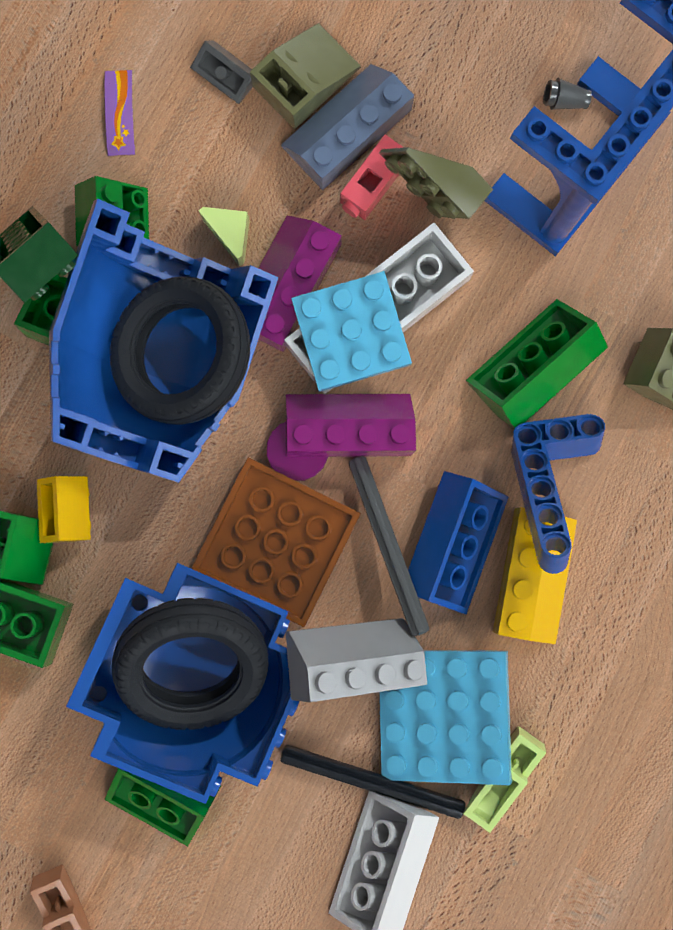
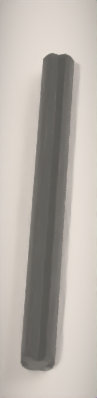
M364 456L355 457L349 461L350 470L412 636H420L427 633L430 627L367 459Z

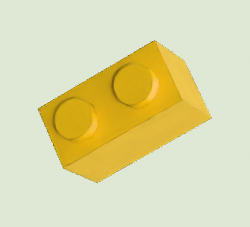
M53 476L37 479L40 543L91 540L88 477Z

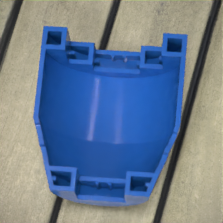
M96 199L93 201L76 251L78 254L74 259L76 265L68 274L49 330L51 442L179 483L201 453V447L212 432L217 431L221 419L229 408L234 407L239 400L279 277L252 265L230 269L205 257L193 259L144 238V231L126 224L130 212ZM195 277L217 285L237 303L245 317L249 330L250 359L240 387L221 409L211 416L193 423L180 425L164 424L151 420L137 412L127 403L118 390L110 365L112 335L123 310L143 289L167 278ZM183 308L166 315L152 330L145 347L144 364L151 383L164 394H177L187 391L197 385L209 371L216 353V334L209 317L200 309Z

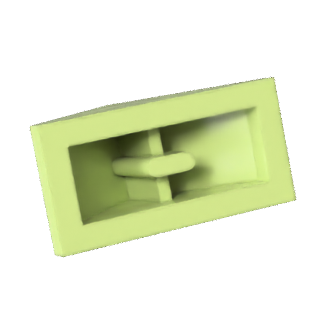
M202 207L198 211L203 222L236 263L242 266L245 263L250 223L248 212Z

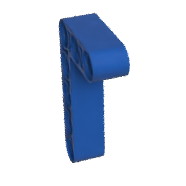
M594 414L525 422L519 424L513 431L511 454L537 560L540 567L550 574H557L566 569L572 548L550 461L596 454L600 450L605 433V423L603 419ZM543 522H548V523H551L552 525L549 526V525H544V524H542V523H543ZM549 551H558L560 554L554 555L551 554Z

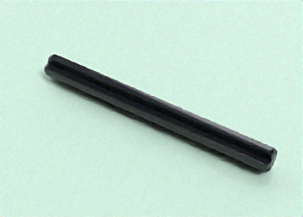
M285 745L282 751L280 761L284 764L457 819L463 816L466 804L463 800L404 781H391L381 774L290 745Z

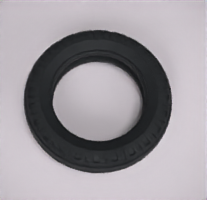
M195 277L167 278L143 289L123 310L112 335L110 365L118 390L127 403L137 412L151 420L164 424H188L211 416L226 405L237 392L248 368L250 335L242 311L233 298L223 289L209 281ZM183 308L200 309L209 317L216 334V353L213 363L205 377L191 389L177 394H164L151 383L146 373L144 354L148 338L157 323L169 313Z
M207 598L171 600L143 612L123 631L116 644L112 658L113 682L119 697L126 707L149 723L175 730H186V728L188 730L203 729L204 726L208 728L221 724L222 721L226 722L244 711L259 695L268 672V650L263 635L256 624L241 610L227 603ZM187 637H204L222 642L230 647L238 658L233 672L227 678L212 687L198 691H175L159 686L150 680L143 666L149 655L160 646L170 641Z

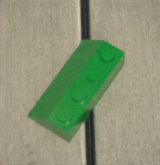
M556 299L466 379V382L497 417L515 429L519 424L525 423L608 348V345L597 322Z

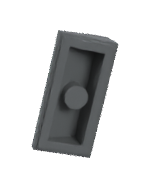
M213 40L204 41L190 68L236 103L240 104L253 88L250 75L252 69Z

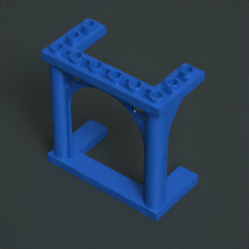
M673 0L620 1L622 6L673 44ZM673 50L641 89L599 56L579 79L577 85L591 90L592 96L619 116L592 150L535 106L513 131L510 139L547 167L553 174L560 190V200L553 211L505 173L494 184L492 192L484 201L556 257L671 113L670 110L673 108Z

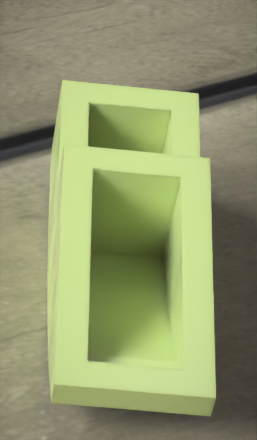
M519 726L510 737L511 785L479 784L463 812L465 816L489 833H491L528 784L527 778L546 754L545 744Z

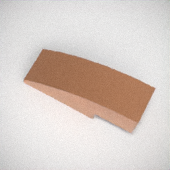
M63 864L33 877L30 894L44 918L42 923L44 930H91L79 897Z

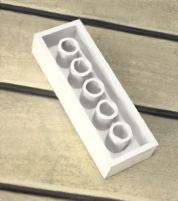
M432 223L366 276L385 271L401 328L405 332L467 283L474 270L439 227ZM299 328L285 339V344L316 383ZM331 389L324 390V391H322V392H323L324 394H326V393L329 392Z

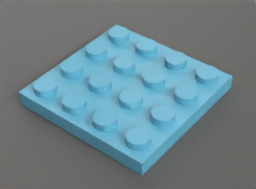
M424 650L427 685L380 692L382 776L391 781L511 785L508 651Z

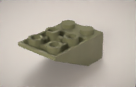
M318 23L272 50L250 71L253 88L296 129L361 68V65Z
M409 147L382 149L379 152L386 160V167L394 174L401 175L407 181L406 187L414 195L422 197L428 203L427 209L438 218L470 219L493 190L471 166Z
M647 328L623 384L643 397L672 410L673 328Z

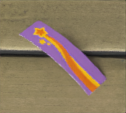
M132 70L105 71V123L108 156L135 155Z

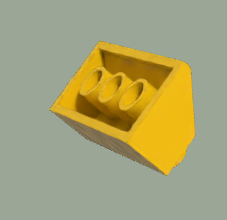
M523 507L514 509L493 632L497 635L556 644L571 553L568 565L564 571L557 574L545 572L538 563L526 511ZM565 517L573 547L577 520ZM543 522V523H542V524H544V525H549V526L552 525L551 523H548V522ZM549 551L551 554L554 555L560 554L558 551Z

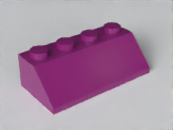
M286 216L258 268L279 277L259 340L282 352L285 351V339L295 332L299 325L291 298L318 290L341 247L342 235L313 220Z
M410 394L285 395L286 457L412 456L416 451V421Z

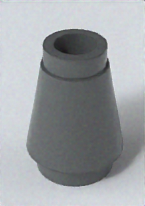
M557 78L555 81L549 80L547 82L543 95V104L550 106L551 110L587 109L591 103L592 92Z

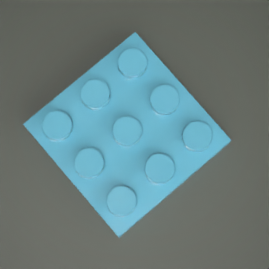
M385 271L291 298L319 392L412 365Z

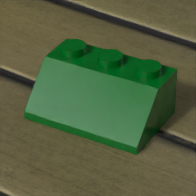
M118 768L104 800L188 847L215 797L209 796L207 803L204 804Z

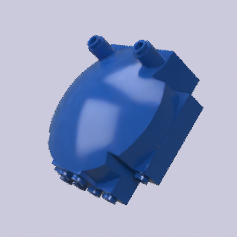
M176 563L163 594L125 578L66 705L67 708L104 723L92 748L90 757L204 804L207 803L209 796L215 797L222 782V777L218 776L220 771L258 787L260 780H266L273 765V761L269 759L274 747L280 748L287 731L283 728L288 715H294L299 701L291 700L287 648L275 643L277 637L283 638L288 629L290 620L286 617L289 611L179 563ZM207 598L227 603L245 613L256 624L263 635L268 650V672L265 683L256 699L234 718L226 722L222 721L221 724L207 728L204 726L203 729L188 730L186 728V730H175L169 727L164 728L149 723L135 715L119 697L112 677V658L116 644L123 631L136 617L142 615L148 609L154 606L158 607L159 604L167 601H177V599ZM187 637L170 641L154 650L145 661L143 669L150 680L159 686L175 691H198L212 687L227 678L233 672L238 658L234 651L222 642L204 637Z

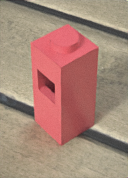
M386 134L340 193V203L343 204V210L354 218L359 216L366 220L399 176L386 167V160L379 152L382 149L404 147Z

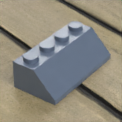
M370 64L283 142L281 147L324 190L412 110L414 94L394 73Z

